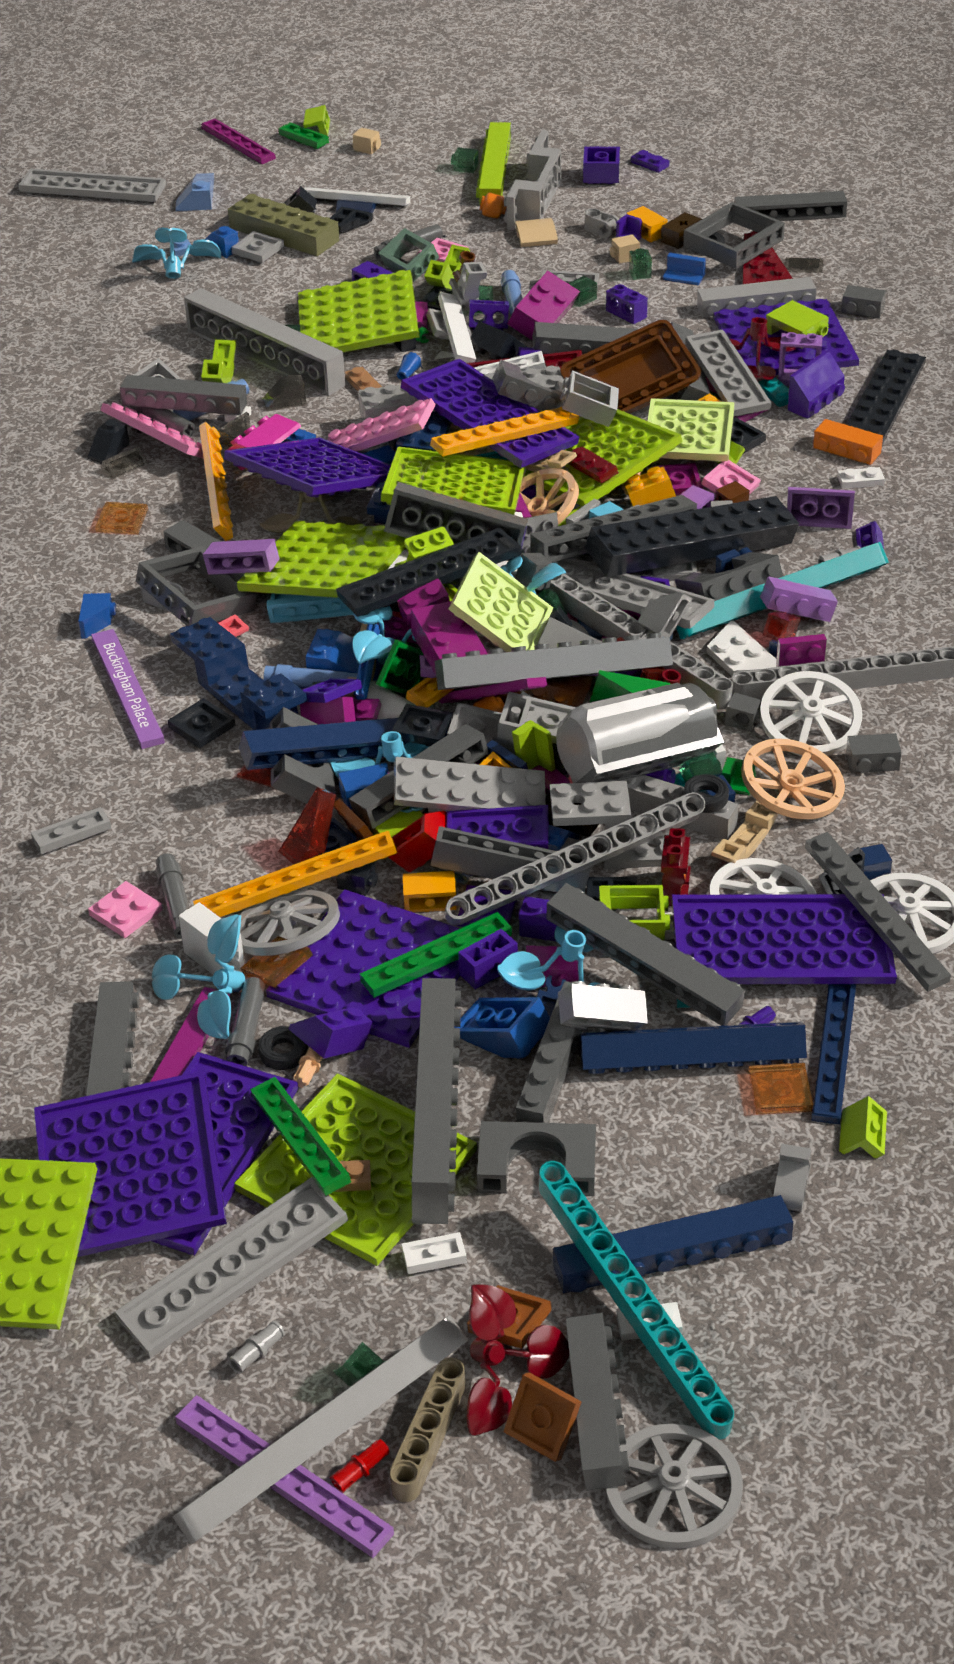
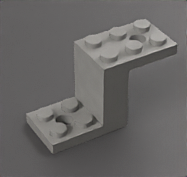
M627 781L550 784L553 826L601 824L600 832L631 819ZM640 826L642 831L651 832L650 826ZM616 834L618 841L628 842V837L625 834ZM664 835L605 860L604 869L661 866ZM650 844H656V845H658V847H654V848H653V847H649V845H650ZM602 845V852H605V848Z

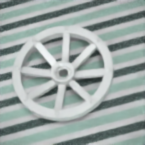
M801 671L785 675L769 686L761 701L760 721L770 739H788L780 731L801 719L804 721L799 742L806 744L811 724L817 723L828 744L812 747L818 749L826 756L844 750L847 746V736L858 735L861 727L862 707L858 697L847 684L825 673ZM816 683L812 696H807L795 684ZM823 685L840 694V696L824 700L819 698ZM787 688L800 702L773 700V698L781 690ZM848 703L853 719L829 710L827 707ZM769 708L798 710L775 725L772 723L769 714ZM823 716L850 727V729L843 737L836 740ZM790 752V753L795 754V755H798V756H803V755H800V754H797V753Z
M762 858L740 859L735 864L730 862L724 865L713 876L708 895H719V888L748 892L745 894H817L812 884L795 869L783 863ZM753 871H763L772 874L769 879H760ZM742 872L751 883L726 879ZM780 877H783L796 887L777 886L776 883Z
M892 873L870 880L878 891L887 887L891 888L898 898L884 896V898L906 923H911L915 934L932 953L939 952L954 943V922L951 926L927 911L948 910L952 911L954 916V892L949 887L933 878L914 873ZM901 886L919 887V889L914 894L906 893ZM930 891L941 897L944 901H921V899ZM920 917L945 932V934L927 941Z

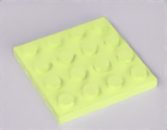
M651 399L648 422L681 434L683 440L672 451H668L660 458L728 461L735 402Z
M478 552L473 558L448 609L456 617L461 618L473 627L475 631L492 641L494 645L503 648L505 652H512L511 648L526 646V650H535L534 646L539 642L553 607L532 591L528 592L524 585Z

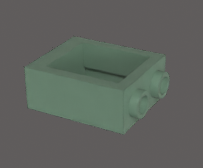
M406 228L379 252L384 265L395 272L411 270L413 282L427 270L431 260L436 261L439 258L432 243ZM413 246L422 250L408 264L399 260Z

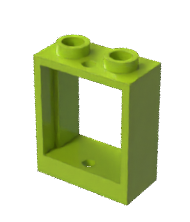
M663 885L599 886V901L604 903L609 909L656 908V920L629 921L639 927L646 928L651 934L665 941V930H670V914H665V912L669 911L668 896H663Z

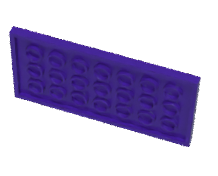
M461 359L401 381L400 388L418 400L424 401L432 398L436 404L433 410L463 430L541 412L532 406L498 394L492 379ZM562 427L488 445V447L511 461L515 466L522 468L556 454L561 450L577 445L579 436Z
M844 894L672 895L675 948L684 954L691 955L704 966L714 969L719 975L729 981L736 982L737 984L896 983L897 974L893 951Z
M197 1052L182 1075L204 1071L206 1077L225 1207L235 1192L234 1183L251 1166L274 1129L273 1124L253 1099L250 1089L276 1077L293 1099L298 1091V1083ZM212 1228L157 1239L151 1242L195 1256Z

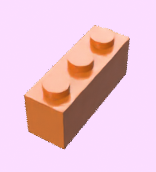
M825 419L814 431L813 448L871 465L881 454L883 435Z

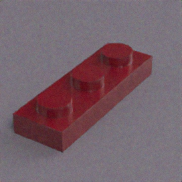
M583 446L572 450V452H576L577 457L569 462L568 465L601 484L619 473L616 465Z

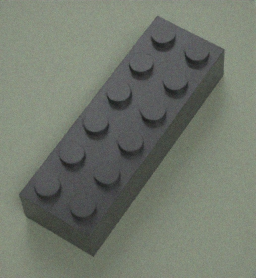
M398 482L393 493L384 531L409 538L445 527L453 543L457 544L500 528L521 546L528 519Z

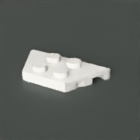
M733 620L707 645V654L731 676L739 671L776 667L777 659Z

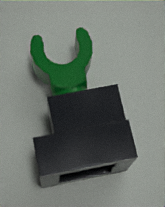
M426 327L418 329V338L395 342L401 353L416 349V341L422 343L429 341L426 336H422L425 333H429Z

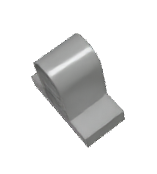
M781 1144L780 1161L773 1197L781 1195L788 1210L802 1212L808 1176L811 1169V1148Z

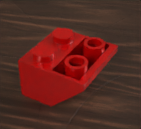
M443 810L424 814L394 835L392 840L397 853L388 856V858L407 872H412L416 868L422 867L432 858L439 826L446 827L447 812Z

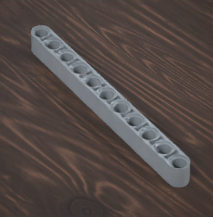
M561 574L551 579L546 599L557 606L559 605L561 609L607 638L616 637L618 642L625 641L624 637L638 635L639 639H647V634L656 633L566 574ZM670 642L673 665L655 669H658L661 673L666 669L678 671L681 674V685L688 683L697 685L708 697L714 700L717 709H726L732 697V681Z
M954 646L739 671L732 675V696L734 693H739L762 700L766 690L776 680L785 675L801 671H814L831 675L847 684L851 689L953 678ZM799 683L795 685L806 695L813 694L816 683ZM823 685L821 693L835 692V690ZM785 688L773 699L793 697L794 695Z
M688 793L454 896L446 905L445 919L452 925H461L668 833L670 828H680L699 818L705 808V800L698 793ZM686 803L695 804L697 811H689L686 808ZM662 814H672L674 817V821H666L663 818ZM647 823L651 827V832L642 831L639 824ZM616 834H625L628 837V842L618 841ZM596 843L603 845L605 852H596L592 845ZM569 855H579L582 859V862L573 863L570 860ZM554 864L559 872L551 874L546 870L545 866ZM526 874L533 876L535 883L526 884L522 880V876ZM500 885H507L512 893L504 895L499 892L498 887ZM482 895L486 897L488 903L486 905H478L474 897ZM460 906L464 910V914L455 916L451 913L450 908Z
M447 1316L172 1517L189 1543L193 1544L461 1347L468 1339L452 1316Z

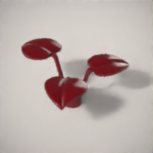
M761 317L751 319V326L747 328L741 343L730 339L736 350H741L750 335L751 340L757 342L756 366L748 365L747 367L755 379L771 380L775 378V370L770 366H760L761 341L772 350L780 351L781 337L768 338L767 320ZM786 347V352L793 351L796 347Z
M485 1284L471 1285L469 1322L473 1334L478 1338L471 1343L470 1355L474 1361L481 1363L480 1368L484 1369L493 1381L486 1377L480 1378L475 1382L470 1391L467 1403V1426L469 1434L473 1436L502 1426L507 1421L512 1408V1397L509 1390L499 1387L500 1379L490 1366L499 1364L505 1355L528 1357V1372L544 1379L550 1378L559 1372L570 1354L567 1339L559 1329L551 1325H540L530 1333L527 1339L528 1351L505 1349L496 1339L503 1337V1329L510 1327L515 1322L516 1307L508 1293L497 1287Z

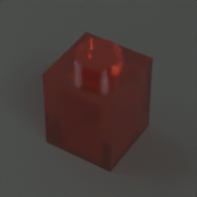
M782 611L769 613L763 636L776 641L780 638L795 637L800 617Z

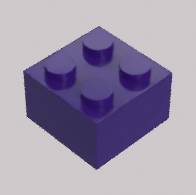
M584 146L583 183H619L620 147Z

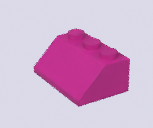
M275 414L270 418L266 415L257 422L259 425L257 428L253 425L244 431L245 437L242 438L239 435L230 443L233 446L227 450L280 443L302 426L298 422L279 414ZM238 467L241 471L245 469V467Z

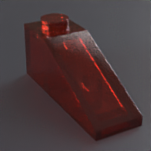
M317 787L278 852L292 864L324 854L336 796L334 793Z

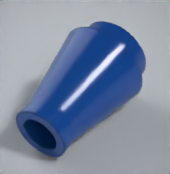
M413 352L405 354L396 374L397 377L403 380L411 376L421 367V358Z

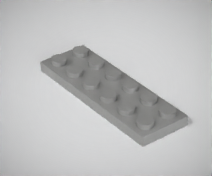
M724 330L686 336L685 344L723 402H735L734 416L771 409V401Z
M396 757L394 761V805L453 811L546 805L545 771Z

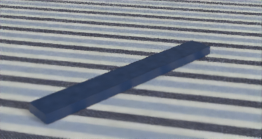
M829 984L811 1121L840 1125L856 984Z

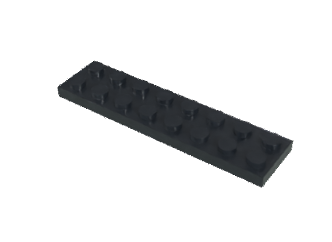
M887 350L846 425L883 435V445L926 363V357L916 353L909 354L898 350Z
M497 528L336 589L337 597L357 617L367 615L376 609L390 606L405 595L436 579H439L442 584H449L453 580L465 576L473 558L478 552L494 564H498L521 555L522 547L502 529Z

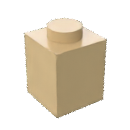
M360 128L353 134L354 151L372 155L381 146L379 131Z
M632 234L613 238L610 255L619 264L640 259V242Z

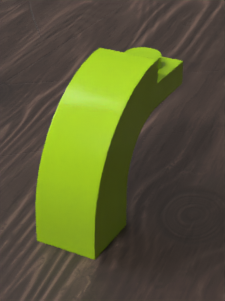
M452 244L445 262L431 260L424 275L427 283L431 286L452 289L449 281L450 278H454L452 273L460 270V253L462 251H470V249Z
M215 339L212 360L204 359L202 381L228 383L232 380L235 369V340Z

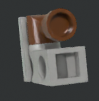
M462 251L460 253V270L454 271L452 273L454 278H450L449 281L453 290L452 295L456 296L462 311H469L470 300H479L480 292L478 288L480 281L487 277V271L483 263L475 262L476 256L470 251Z

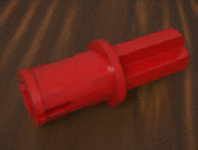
M379 1439L358 1456L353 1454L350 1457L351 1460L344 1467L330 1476L334 1487L344 1493L363 1476H369V1470L389 1454L390 1450L386 1443Z

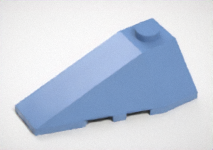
M214 173L196 174L177 198L175 210H212Z

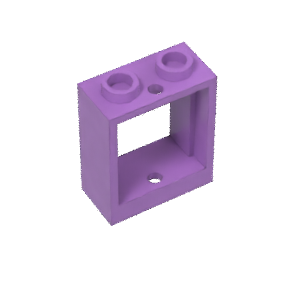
M794 332L782 333L779 381L785 386H789L790 375L798 370L784 369L786 347L816 348L817 357L821 354L823 335L813 333L807 335L796 334Z

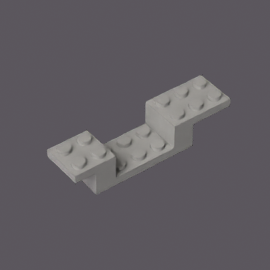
M541 130L539 136H536L535 144L531 146L530 153H527L526 163L529 164V169L527 170L526 178L529 181L515 180L513 186L509 188L508 195H505L504 206H507V212L505 213L504 222L507 223V230H515V221L543 219L561 183V149L549 148V131Z
M508 692L502 713L457 703L447 735L467 724L484 734L486 744L493 740L515 754L512 736L514 730L527 721L532 720L549 730L552 743L557 744L556 735L560 721L576 707Z

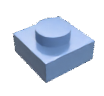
M188 239L179 243L173 242L174 255L183 256L188 245H191Z

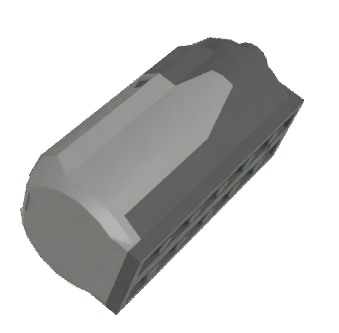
M674 683L580 705L570 711L560 721L556 735L560 760L573 783L621 781L701 761L722 745L724 740L717 724L716 703L700 687L691 683L683 685Z

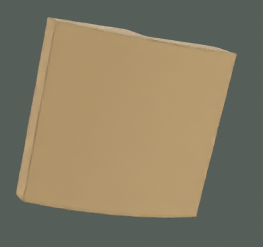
M552 218L515 221L521 247L558 244Z

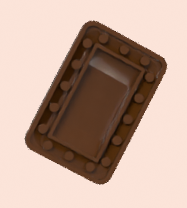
M657 320L564 363L560 370L564 379L565 377L569 378L572 371L619 388L617 409L628 414L649 406L651 399H664L694 383L701 376L700 367L672 324L667 320Z

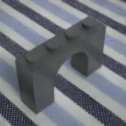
M500 359L492 378L498 394L542 411L562 406L563 400H560L563 392V389H561L563 383L557 381L554 389L543 387L526 378L519 366Z
M749 552L732 558L734 567L732 570L714 574L693 572L676 578L675 583L677 589L717 601L764 584L768 576L780 578L783 577L778 555Z
M283 707L270 722V729L318 724ZM284 754L271 769V787L318 810H322L335 798V774L331 767V762L308 764L307 766Z
M481 1121L477 1165V1193H507L508 1168L511 1161L525 1151L545 1150L555 1154L563 1161L565 1168L585 1196H594L596 1124Z

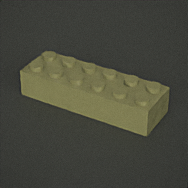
M248 194L245 198L228 208L229 228L246 234L255 231L284 240V246L314 256H319L339 242L338 221L316 215L313 212L303 211L300 208L290 207L284 203L274 202L271 199L262 198L255 194Z

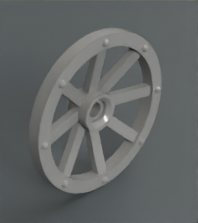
M297 890L250 906L240 914L243 952L258 956L278 955L296 951L318 941L327 935L339 921L340 911L336 899L322 891ZM310 903L321 904V905L305 906V905L310 904ZM328 912L323 921L303 915ZM259 920L258 922L254 923L253 925L245 929V927L250 922ZM299 922L313 929L295 937L292 926ZM267 926L257 942L245 939ZM276 929H284L287 940L267 943Z
M659 1424L635 1432L626 1438L625 1445H620L621 1452L627 1451L630 1470L656 1477L621 1493L618 1492V1487L605 1488L606 1498L612 1514L630 1534L654 1546L682 1549L705 1544L721 1535L732 1524L742 1502L743 1479L736 1458L718 1438L704 1430L689 1425ZM662 1440H682L691 1443L680 1459L676 1461L672 1460ZM652 1443L662 1466L629 1458V1456L642 1446ZM701 1447L711 1452L722 1464L719 1466L687 1468ZM729 1477L731 1494L728 1502L693 1480ZM659 1490L660 1494L645 1524L636 1519L624 1505ZM687 1493H691L721 1513L707 1525L697 1528ZM669 1499L677 1500L687 1530L686 1532H668L655 1529Z

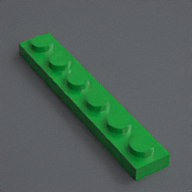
M498 912L360 973V981L373 997L379 996L458 960L459 951L499 929H502L511 936L512 927Z
M276 1077L250 1089L253 1099L325 1196L351 1183L349 1173Z

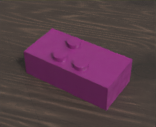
M547 270L515 307L507 324L532 340L535 322L559 323L571 309L580 291Z
M452 601L411 609V633L435 675L434 661L442 659V654L457 653V657H464L465 652L480 651V655L488 654L474 629L448 609Z

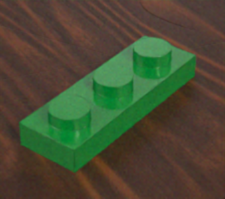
M291 122L278 128L279 135L316 149L329 143V136Z

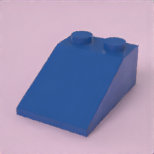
M317 629L306 655V668L358 673L359 664L353 652V638L341 631ZM376 658V670L373 681L378 680L383 665L378 662V658Z
M539 997L478 998L461 1018L460 1027L455 1028H460V1039L503 1058L521 1059L528 1056L535 1044L543 1038L550 1017Z

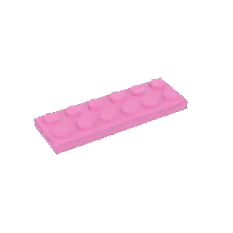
M432 398L424 401L418 400L413 405L401 406L393 412H384L378 417L367 418L358 424L352 423L341 430L335 429L329 433L327 440L358 452L423 430L436 404Z
M114 402L111 405L102 404L100 411L186 454L204 459L202 444L200 442L196 444L193 438L186 435L181 437L179 431L169 427L167 430L165 424L155 420L152 422L151 417L141 413L138 415L137 410L126 406L123 409L122 405Z

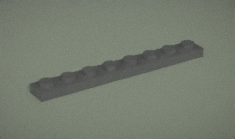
M828 832L806 840L805 849L927 992L950 982L951 974Z

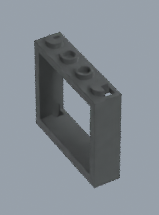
M731 202L685 229L683 236L684 247L737 269L784 240L785 223ZM732 222L757 232V234L734 248L708 238Z
M203 546L139 562L135 582L186 626L197 623L203 618L211 617L217 622L233 615L238 616L254 611L258 592L238 591L237 582L241 578L236 573L208 575L203 553L207 549ZM196 569L222 591L226 597L195 605L163 577Z

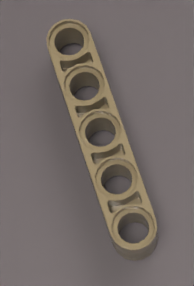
M445 1358L438 1363L390 1470L392 1496L400 1502H412L419 1496L465 1391L464 1364L456 1358Z

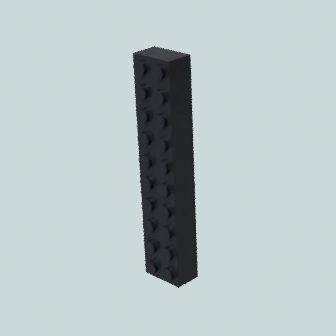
M773 496L591 527L585 550L604 575L610 577L716 558V556L734 549L739 552L745 547L754 551L788 545L793 542L799 522L779 498Z

